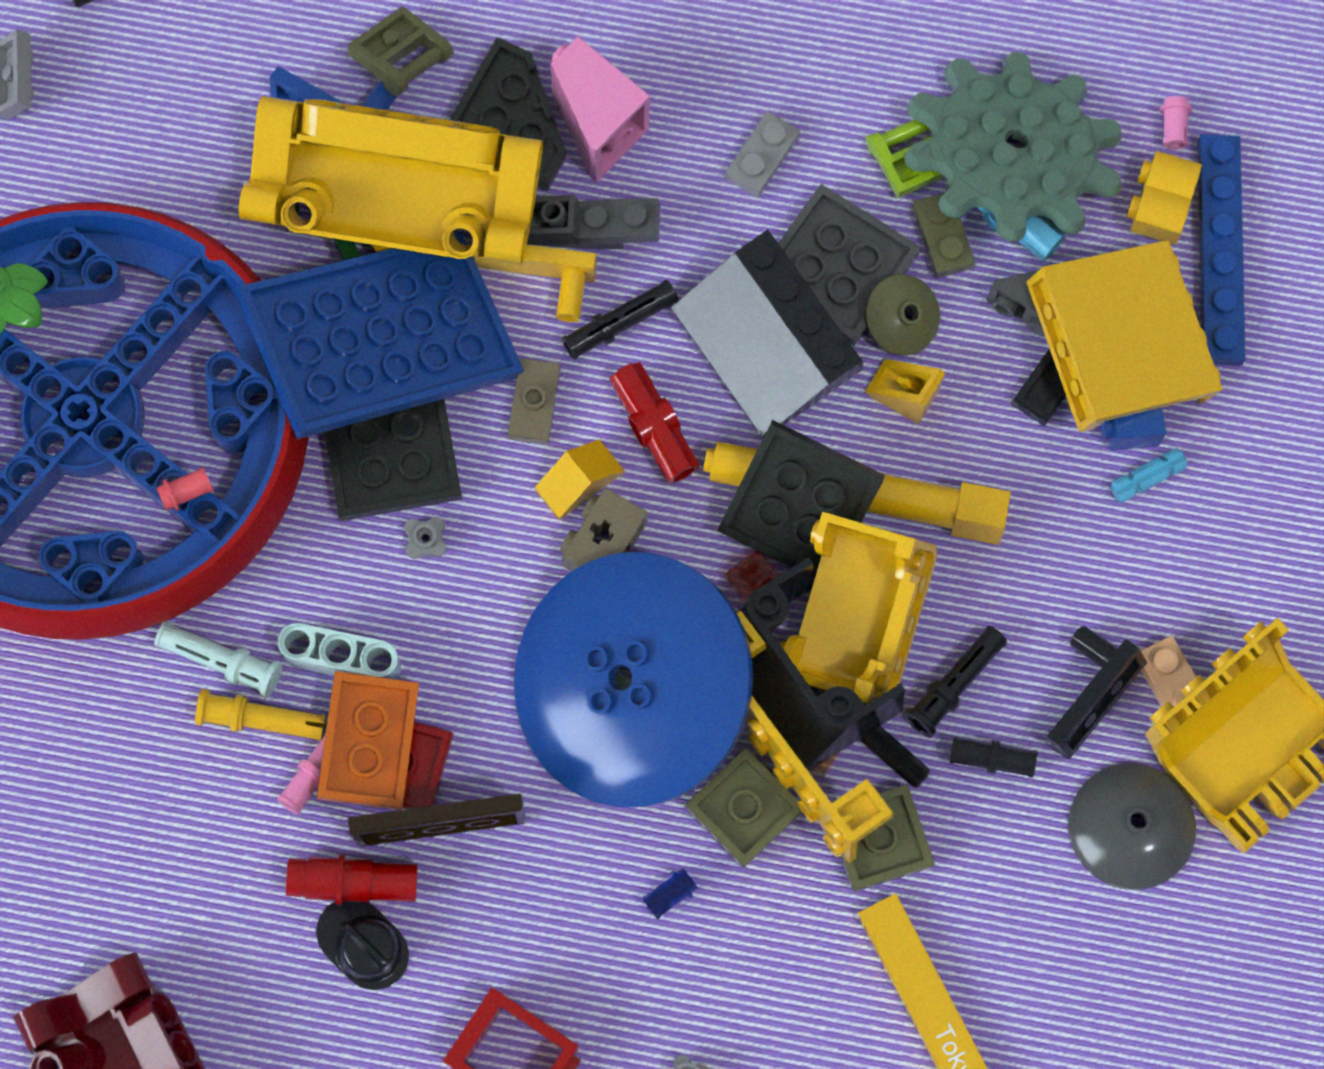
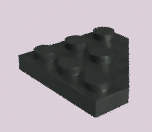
M496 37L450 120L493 127L500 130V134L542 140L543 152L538 186L548 191L566 159V151L554 122V116L545 90L542 87L532 53Z

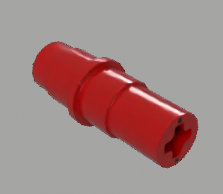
M341 853L338 854V858L308 856V858H288L286 896L305 897L306 900L335 901V905H342L343 901L416 902L418 864L374 862L373 859L345 858V854Z

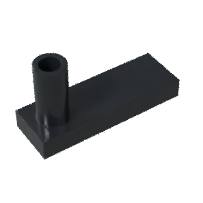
M1086 626L1080 627L1074 633L1070 645L1102 668L1047 735L1056 751L1069 760L1147 664L1139 647L1127 639L1117 648Z

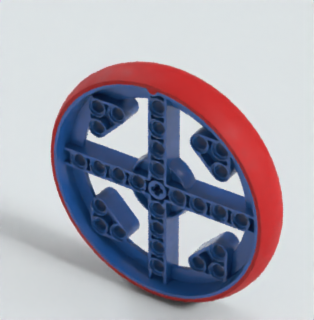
M74 202L43 206L0 219V267L4 269L16 263L26 264L39 270L46 279H54L51 287L34 294L39 305L44 308L107 303L117 300L123 294L126 284L117 264L147 270L172 282L102 360L91 357H75L50 365L6 329L0 334V378L24 396L21 409V425L26 442L0 472V504L8 503V510L0 517V547L64 475L90 478L106 474L115 469L165 509L156 487L163 485L162 480L164 479L170 482L188 473L142 438L145 409L140 390L210 312L217 317L229 333L239 352L240 357L230 351L216 352L208 359L205 368L210 430L217 445L223 451L239 453L245 450L239 470L222 500L213 493L208 492L179 505L180 510L175 511L174 508L167 510L192 530L193 534L169 552L146 564H143V553L135 540L123 531L49 539L40 549L39 561L51 577L17 570L0 562V628L50 639L86 640L131 633L173 619L201 604L224 588L255 558L280 524L294 496L303 470L309 436L300 439L296 438L236 296L239 286L262 280L238 255L217 239L193 225L169 215L141 207L107 202ZM74 249L82 250L77 258L72 260L65 259L69 251ZM112 273V277L106 283H95L99 275ZM188 292H201V295L195 301H183L184 296ZM166 320L174 322L170 330L166 332L156 331L158 324ZM139 350L147 352L142 361L137 363L129 362V358L134 352ZM20 363H30V367L25 373L20 375L13 374L15 367ZM225 369L236 370L235 376L228 381L217 379L219 373ZM113 380L120 382L114 392L102 393V388L107 382ZM61 387L58 396L50 400L44 399V394L49 388ZM256 393L268 395L266 401L261 405L253 406L248 404L251 396ZM80 414L86 417L90 415L86 421L80 418L77 419ZM231 423L241 425L239 432L234 436L227 437L221 435L226 425ZM115 435L123 436V441L117 448H105L109 438ZM64 442L61 452L55 455H47V449L52 443ZM142 461H155L154 467L148 473H136V468ZM29 472L37 473L36 479L32 484L19 486V481L23 475ZM209 509L218 511L217 517L213 522L209 524L198 522L199 516L204 511ZM118 548H131L130 555L126 560L122 562L112 561V555ZM63 553L71 554V560L68 565L60 569L53 568V562L57 556ZM100 578L103 580L99 591L93 594L84 593L85 585L91 579Z

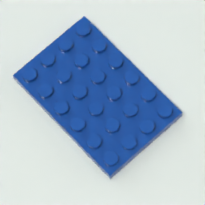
M462 231L454 233L459 243L468 245ZM392 248L241 285L236 292V296L297 439L517 379V375L524 372L477 264L471 256L466 259H457Z

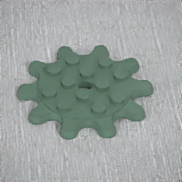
M1013 52L1003 60L1001 74L992 76L980 73L968 60L958 58L947 65L944 72V77L952 88V95L937 97L928 93H918L908 102V114L914 120L928 126L931 130L932 138L927 141L917 142L907 149L904 156L907 166L917 172L936 171L946 178L948 189L941 195L938 203L939 209L944 215L958 218L975 207L988 209L996 218L997 233L1006 241L1017 242L1021 240L1026 234L1027 221L1034 216L1050 218L1061 231L1067 234L1079 233L1085 225V216L1077 202L1078 196L1084 193H1093L1101 197L1112 198L1121 190L1122 184L1118 172L1102 164L1096 157L1098 151L1116 147L1120 143L1122 138L1121 127L1115 120L1092 119L1080 110L1078 105L1087 95V86L1085 80L1079 75H1069L1057 84L1041 82L1031 73L1029 58L1022 52ZM1012 135L1013 139L1019 140L1023 145L1026 144V146L1014 148L1006 140Z

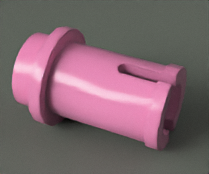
M1167 97L1164 99V104L1160 107V113L1164 115L1163 147L1167 149H1183L1188 146V115L1192 112V106L1188 104L1186 97Z

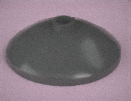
M1124 763L1102 769L1082 785L1074 797L1070 808L1068 831L1076 856L1094 877L1116 888L1144 890L1168 881L1185 865L1195 843L1196 820L1187 795L1171 777L1147 765ZM1132 815H1139L1143 818L1144 827L1142 829L1133 827L1131 824Z

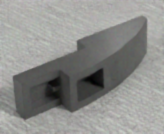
M575 195L536 196L527 244L560 248L623 249V243L659 242L661 204L658 198L579 201Z

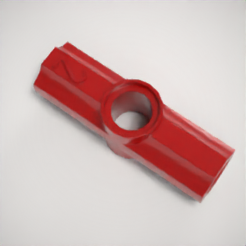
M641 362L630 363L620 368L610 377V383L629 414L628 421L639 443L643 448L648 447L668 484L680 482L699 469L700 464L680 431L681 425L672 406L665 397H660Z

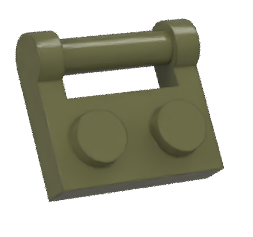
M402 6L350 42L348 55L380 79L391 95L399 96L408 89V84L426 70L436 63H444L453 56V48L447 39ZM421 45L428 49L400 70L393 66Z

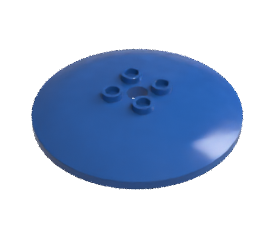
M643 552L617 553L595 559L576 568L551 588L538 604L524 630L518 648L514 673V695L520 725L529 746L543 767L563 786L581 797L608 806L627 808L653 806L674 800L692 791L707 780L726 760L743 730L748 716L753 686L752 658L747 636L738 614L722 591L702 573L683 562L666 556ZM626 666L631 671L632 681L628 688L620 690L616 685L615 676L621 667Z

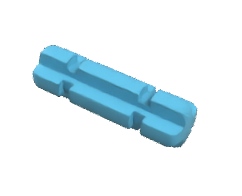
M1174 448L1163 454L1164 456L1161 459L1157 457L1131 471L1128 477L1123 475L1114 480L1110 485V489L1116 500L1124 502L1134 497L1136 491L1141 493L1166 480L1169 474L1173 476L1183 471L1187 466V460L1181 450Z

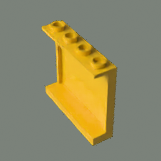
M1169 240L1044 266L1026 281L1079 433L1093 430L1104 421L1196 399L1199 404L1205 403L1223 390L1219 370L1211 358L1207 347L1206 334L1199 325L1193 308L1192 296L1186 289L1180 273L1179 260L1173 253Z

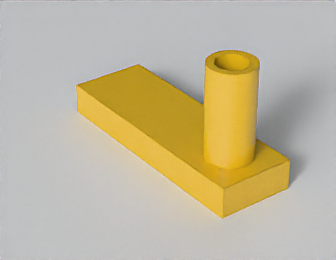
M527 245L522 264L474 257L477 267L482 269L561 278L556 318L569 323L580 321L585 282L595 283L597 269L596 253Z

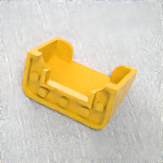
M822 512L821 518L815 522L810 536L815 552L822 556L798 635H791L787 641H781L780 645L808 685L823 690L837 686L847 687L853 690L863 703L868 704L901 682L935 567L937 548L934 544Z

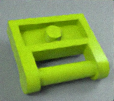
M914 119L885 133L875 132L866 136L868 149L878 161L897 198L945 178L936 171L917 172L909 168L905 163L904 156L907 149L911 146L891 154L890 147L930 130L928 126Z

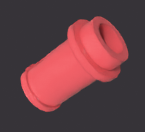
M203 467L170 482L164 479L162 480L163 485L156 487L166 511L172 508L178 511L180 510L179 505L208 492H213Z

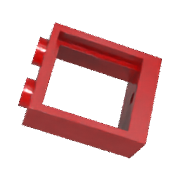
M493 987L443 1059V1062L452 1069H473L466 1063L501 1011L505 1010L563 1050L551 1069H577L582 1060L576 1056L580 1049L579 1045Z

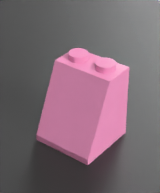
M577 36L569 45L563 44L551 58L553 99L590 178L597 183L649 129L650 95Z

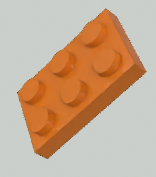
M335 671L316 799L402 810L419 683Z

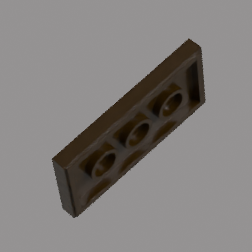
M521 793L348 817L349 832L360 847L522 825L526 822Z

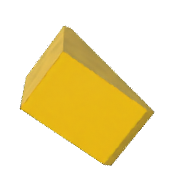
M885 359L865 392L871 398L919 425L937 396L945 373L939 368Z
M599 439L566 451L535 486V490L556 517L561 520L625 473V470Z

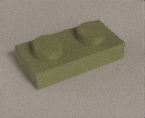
M942 194L915 200L912 205L936 279L974 269L975 260L961 218L948 217L939 209L938 203Z

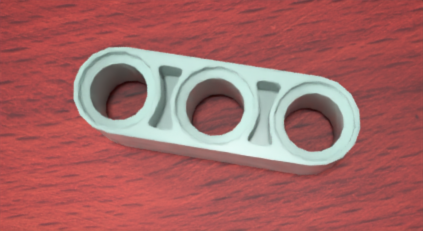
M293 623L286 626L278 637V647L284 659L290 666L297 669L334 676L335 671L395 680L401 672V663L395 648L383 640L303 623ZM306 638L310 641L309 647L304 653L292 654L289 652V646L295 639ZM345 646L351 650L349 658L342 663H334L329 660L331 651L336 647ZM378 655H387L392 659V662L385 671L376 672L370 669L372 659Z

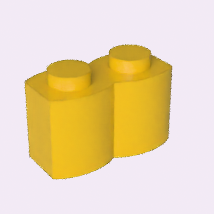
M1155 151L1151 162L1144 160L1137 183L1144 185L1141 196L1133 194L1126 218L1133 219L1130 231L1160 241L1169 240L1170 244L1176 245L1185 224L1202 164L1160 151Z

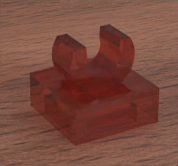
M757 550L725 573V579L744 602L756 589L779 576L761 552Z

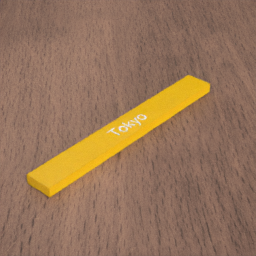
M895 893L858 912L857 915L936 1068L988 1069L897 894Z

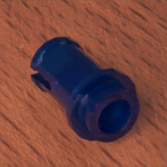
M684 868L678 872L672 870L670 878L646 896L641 897L657 920L686 897L689 899L694 897L692 893L698 887Z

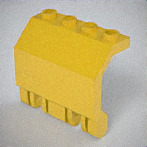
M1276 618L1268 626L1262 621L1255 625L1242 637L1247 644L1241 650L1235 653L1230 647L1211 664L1216 669L1211 676L1204 680L1199 674L1181 690L1185 696L1181 702L1173 707L1168 701L1150 717L1154 725L1145 733L1164 772L1182 788L1190 801L1208 821L1219 828L1242 853H1246L1259 841L1258 836L1263 838L1270 832L1265 820L1249 804L1254 797H1257L1271 814L1283 820L1289 815V810H1295L1321 786L1320 782L1324 783V764L1310 750L1316 743L1324 750V699L1290 664L1280 642V639L1289 629L1279 618Z

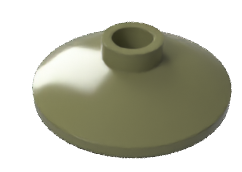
M899 274L887 277L877 283L868 295L865 304L866 327L872 339L883 350L895 355L917 353L932 342L938 331L940 323L938 301L929 286L914 276ZM907 306L910 307L912 311L911 321L908 320L904 314V310Z

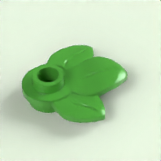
M21 263L10 265L4 269L0 267V334L5 329L7 323L22 328H36L41 325V307L34 294L40 291L48 283V280L39 270Z

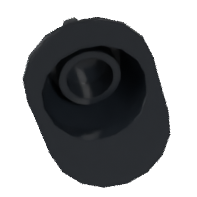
M343 901L342 905H335V902L325 908L319 917L316 929L318 945L325 956L350 981L359 987L370 990L388 988L397 982L407 969L409 951L406 940L400 931L369 902Z

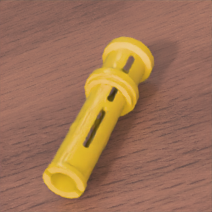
M204 688L200 691L195 713V725L197 726L211 723L228 726L233 732L243 731L244 727L317 739V741L323 739V728L326 727L327 720L326 714L319 715L249 703L245 695L237 694L235 698L210 694L209 689Z

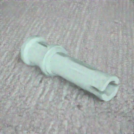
M167 621L160 626L154 643L156 647L164 648L191 661L225 674V679L229 683L235 685L239 682L259 690L260 696L264 698L270 697L281 676L282 664L277 661L270 664L251 656L250 651L245 648H237L234 651L174 626Z

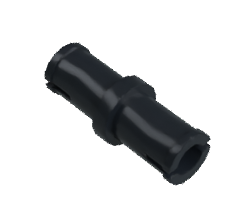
M954 736L949 763L987 769L986 773L995 774L997 770L1033 778L1038 751L1001 746L1000 741L992 740L991 744Z

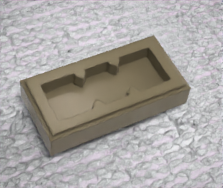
M520 358L524 372L517 375L508 439L549 445L561 366L560 363Z

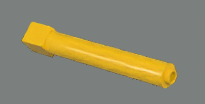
M717 441L715 449L707 448L703 472L710 473L709 481L739 487L757 449ZM884 474V481L867 511L868 513L951 529L950 536L999 545L1005 530L1011 491L965 482L961 483L959 489Z

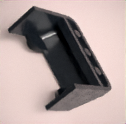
M809 557L756 589L736 611V613L742 611L766 643V649L752 658V697L807 771L819 766L902 713L905 689L901 683L867 705L863 704L853 690L842 686L832 687L816 696L773 636L771 631L784 623L788 617L789 603L812 589L813 562Z

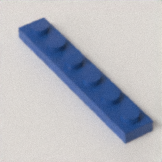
M1201 134L1198 139V163L1202 164L1198 177L1201 328L1206 334L1207 347L1214 364L1243 365L1246 359L1241 136Z

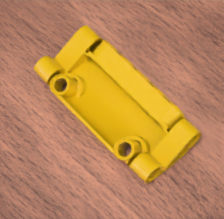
M261 96L256 112L251 175L241 191L239 218L254 222L282 225L295 233L457 259H466L471 256L522 264L537 194L543 141L500 134V130L493 127L327 100L307 99L304 102ZM296 202L304 203L310 208L311 219H303L297 215L295 211ZM463 228L468 230L473 237V243L470 245L459 243L455 238V229Z

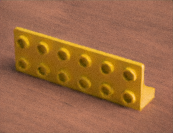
M739 611L737 614L745 630L751 658L766 649V643L742 611ZM751 697L748 716L745 721L751 731L748 735L750 742L761 756L767 753L776 765L773 768V772L785 789L793 787L801 800L797 802L798 806L810 823L816 820L826 832L822 837L830 851L836 857L843 855L847 862L851 863L857 858V842L893 818V812L868 779H865L831 803L755 699Z

